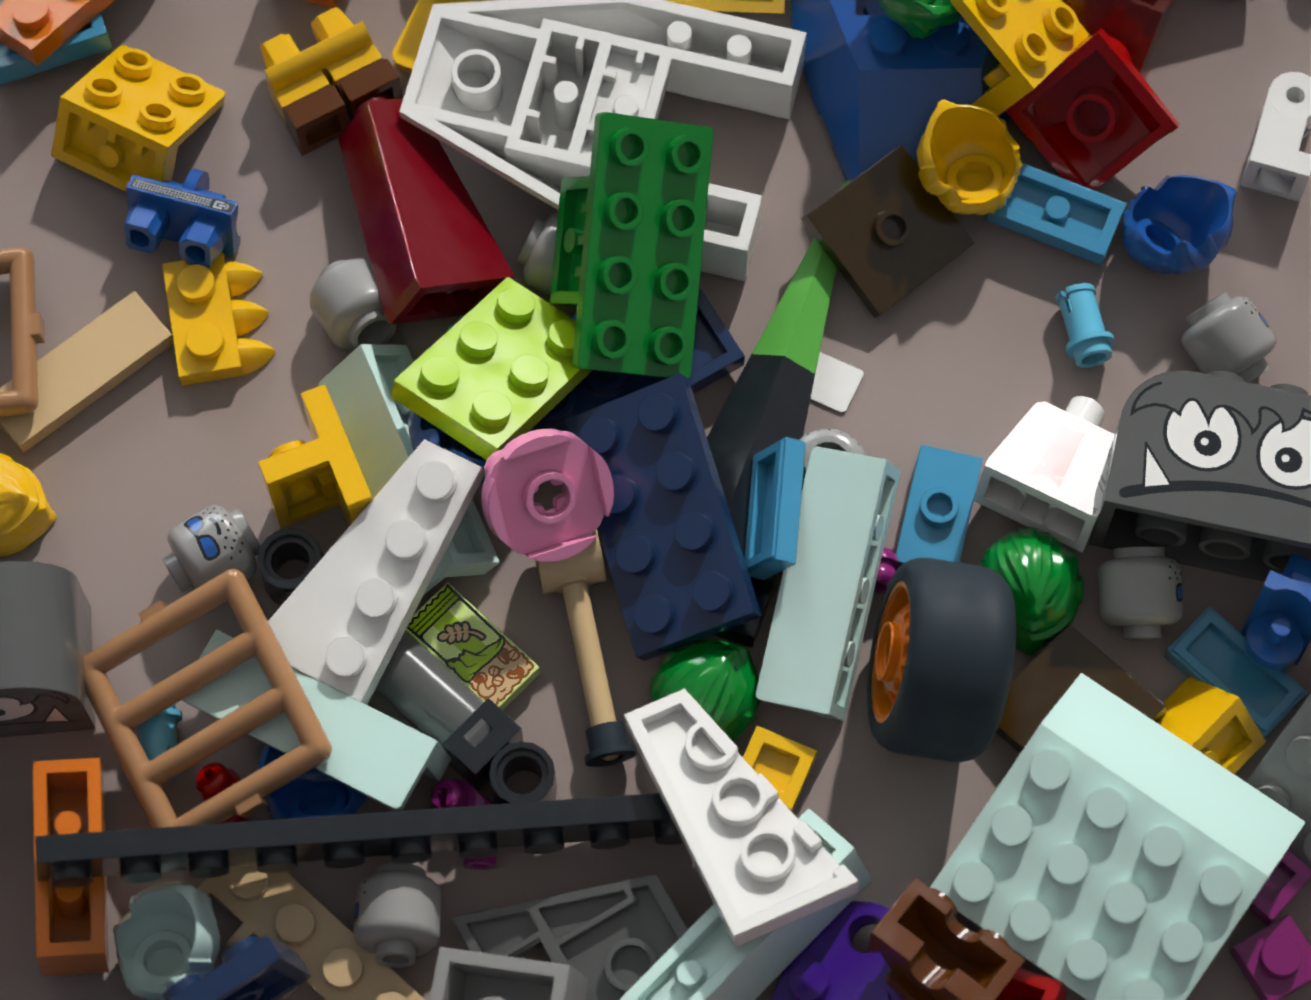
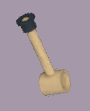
M596 529L594 534L597 537L594 541L575 556L555 562L535 560L542 593L558 592L563 593L591 725L585 731L590 753L584 757L585 764L590 767L621 763L635 757L637 754L635 746L629 745L627 742L624 723L616 721L588 590L593 584L606 582L604 561Z

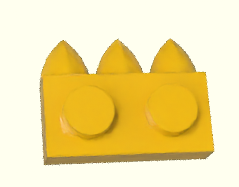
M223 253L218 256L209 269L199 264H187L185 260L162 264L178 375L182 386L244 376L257 371L271 360L275 355L274 348L257 340L238 338L258 328L269 316L268 310L253 302L232 300V298L241 296L256 286L263 278L261 271L248 264L226 262Z

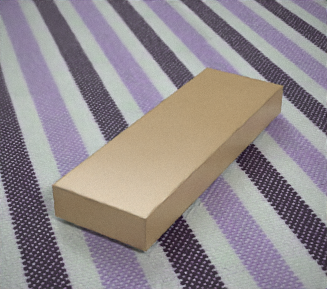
M134 290L37 361L38 406L36 410L30 414L1 417L0 426L24 454L174 344L172 334ZM12 380L0 387V392L12 391Z

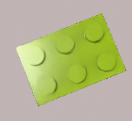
M507 277L394 379L391 398L487 460L492 453L502 450L507 443L529 432L593 370L577 369L572 364L576 320Z

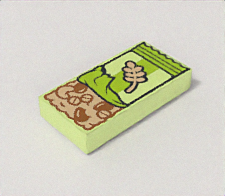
M448 582L412 616L406 628L407 632L482 701L485 702L489 698L502 711L540 674V667Z

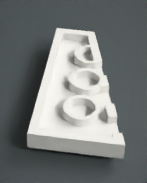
M425 439L269 619L268 622L292 668L366 705L368 704L485 476L484 469L481 466Z
M685 689L624 714L626 727L735 947L860 892L859 881L844 864L840 866L822 846V840L804 820L801 822L780 800L778 791L761 773L758 775L738 753V747Z

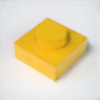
M756 726L743 759L758 775L761 773L778 791L780 800L793 813L815 762L817 750Z

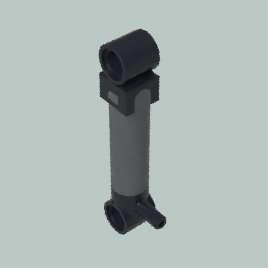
M294 528L277 530L268 536L259 548L257 561L265 590L272 601L280 605V607L324 557L314 537L303 530ZM297 559L309 564L306 571L299 577L288 579L277 575L281 565L287 561ZM277 608V609L267 618L268 621H269V619L275 614V612H276L279 608ZM405 630L376 690L423 734L437 740L451 757L449 765L468 783L480 791L490 781L495 804L555 800L557 794L556 774L553 760L546 750L535 743L523 742L522 728L489 698L485 702L482 701ZM519 771H531L541 779L538 787L526 794L514 793L506 786L510 776Z

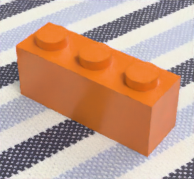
M100 758L32 761L36 958L41 976L109 973L107 876L93 877L91 884L76 888L54 887L51 884V880L37 881L35 836L105 831L104 778Z

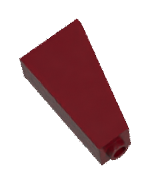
M376 97L364 102L356 109L354 113L355 118L340 135L338 141L384 315L390 325L466 315L507 277L513 279L515 275L439 140L400 117L399 111L403 98L386 99L385 97Z

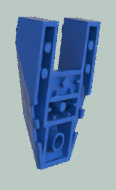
M790 0L791 29L807 32L803 72L810 87V96L818 115H821L833 142L832 149L845 181L855 179L900 144L903 145L919 167L916 152L929 119L937 107V103L941 100H947L955 104H973L989 88L983 78L1000 64L962 16L955 23L945 25L925 38H912L903 27L881 9L878 0ZM1004 111L998 117L1001 120H1005L1008 127L1010 116Z

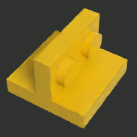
M323 384L301 393L313 440L307 443L301 440L287 442L275 448L268 458L258 461L269 500L280 528L337 506L341 507L349 527L372 501L371 493L326 385Z

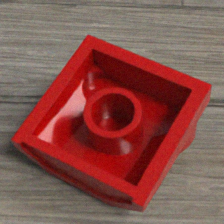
M1100 28L1084 40L1035 89L1005 110L1061 178L1094 191H1098L1113 176L1149 147L1169 133H1172L1180 125L1133 66L1127 48L1117 39L1108 36L1103 28Z

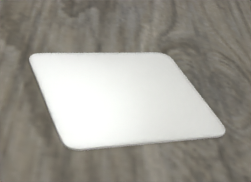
M820 352L811 399L839 412H845L863 378L864 372Z

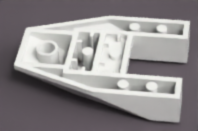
M490 0L433 4L399 113L400 117L558 210L561 178L590 175L594 121L597 113L610 112L658 119L665 91L790 120L804 67L807 32L666 0ZM709 183L701 272L746 282L761 227L762 195Z

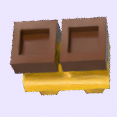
M334 7L316 16L311 22L312 33L318 42L317 44L299 52L289 34H280L262 43L260 46L266 67L265 75L271 99L301 156L339 138L349 125L348 117L352 121L355 118L354 113L356 109L364 102L376 97H385L386 99L403 98L399 75L389 60L382 58L374 46L363 21L353 25L338 7Z

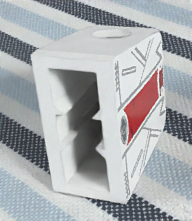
M1085 396L1072 398L1065 411L1046 402L1036 403L987 460L973 501L1027 527L1038 528L1041 532H1048L1057 541L1083 553L1100 513L1114 438L1113 433L1100 428L1105 417L1102 406L1095 400Z

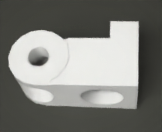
M1287 72L1273 80L1260 113L1240 186L1300 202L1311 174V154L1299 151L1302 139L1311 130L1310 76L1301 72Z

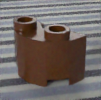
M916 877L873 929L868 946L870 952H881V956L891 969L884 980L904 1000H995L1025 959L1014 952L1007 941L996 932L982 929L975 933L963 927L955 918L957 908L954 902L943 892L929 888Z

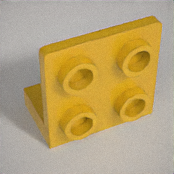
M950 0L1000 62L983 78L989 88L971 104L990 109L997 116L1035 89L1090 36L1078 21L1075 12L1062 0Z
M121 45L60 97L51 157L125 192L126 186L133 174L164 183L166 180L172 181L178 146L223 106L225 92L206 83L202 78L194 74L184 73L152 58L145 51Z

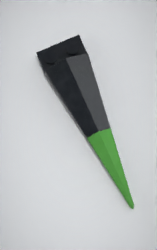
M850 179L843 183L841 188L851 182ZM815 237L707 436L743 556H745L753 456L784 437L800 440L804 434L837 268ZM776 574L766 580L750 577L762 616L714 634V636L753 648L773 592Z

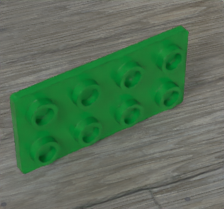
M610 112L596 114L590 175L561 178L550 304L577 306L572 364L575 368L669 378L680 373L686 378H690L713 143V130L711 127Z

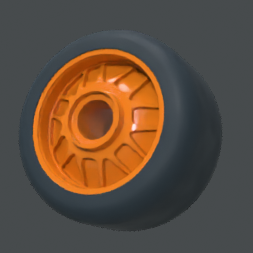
M933 558L912 559L896 570L887 587L877 617L868 669L867 705L869 724L874 738L882 747L902 755L948 762L973 760L988 748L998 729L1007 701L1016 644L1014 598L1009 584L1002 575L982 566Z

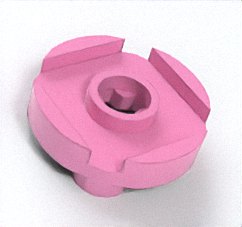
M539 429L522 434L507 443L502 450L492 453L484 466L485 480L482 486L481 502L484 517L493 534L514 552L524 554L533 560L555 562L570 558L585 550L597 537L594 531L600 526L604 515L609 517L613 506V479L606 462L583 440L568 431ZM548 480L554 486L562 485V493L553 497L554 508L545 511L540 503L533 502V496L539 490V485Z

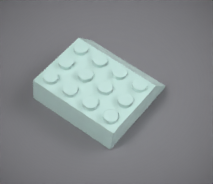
M1081 673L1041 722L930 888L937 889L946 894L954 902L958 912L981 928L994 931L1002 936L1013 950L1058 981L1063 982L1064 985L1086 1000H1186L1305 824V821Z

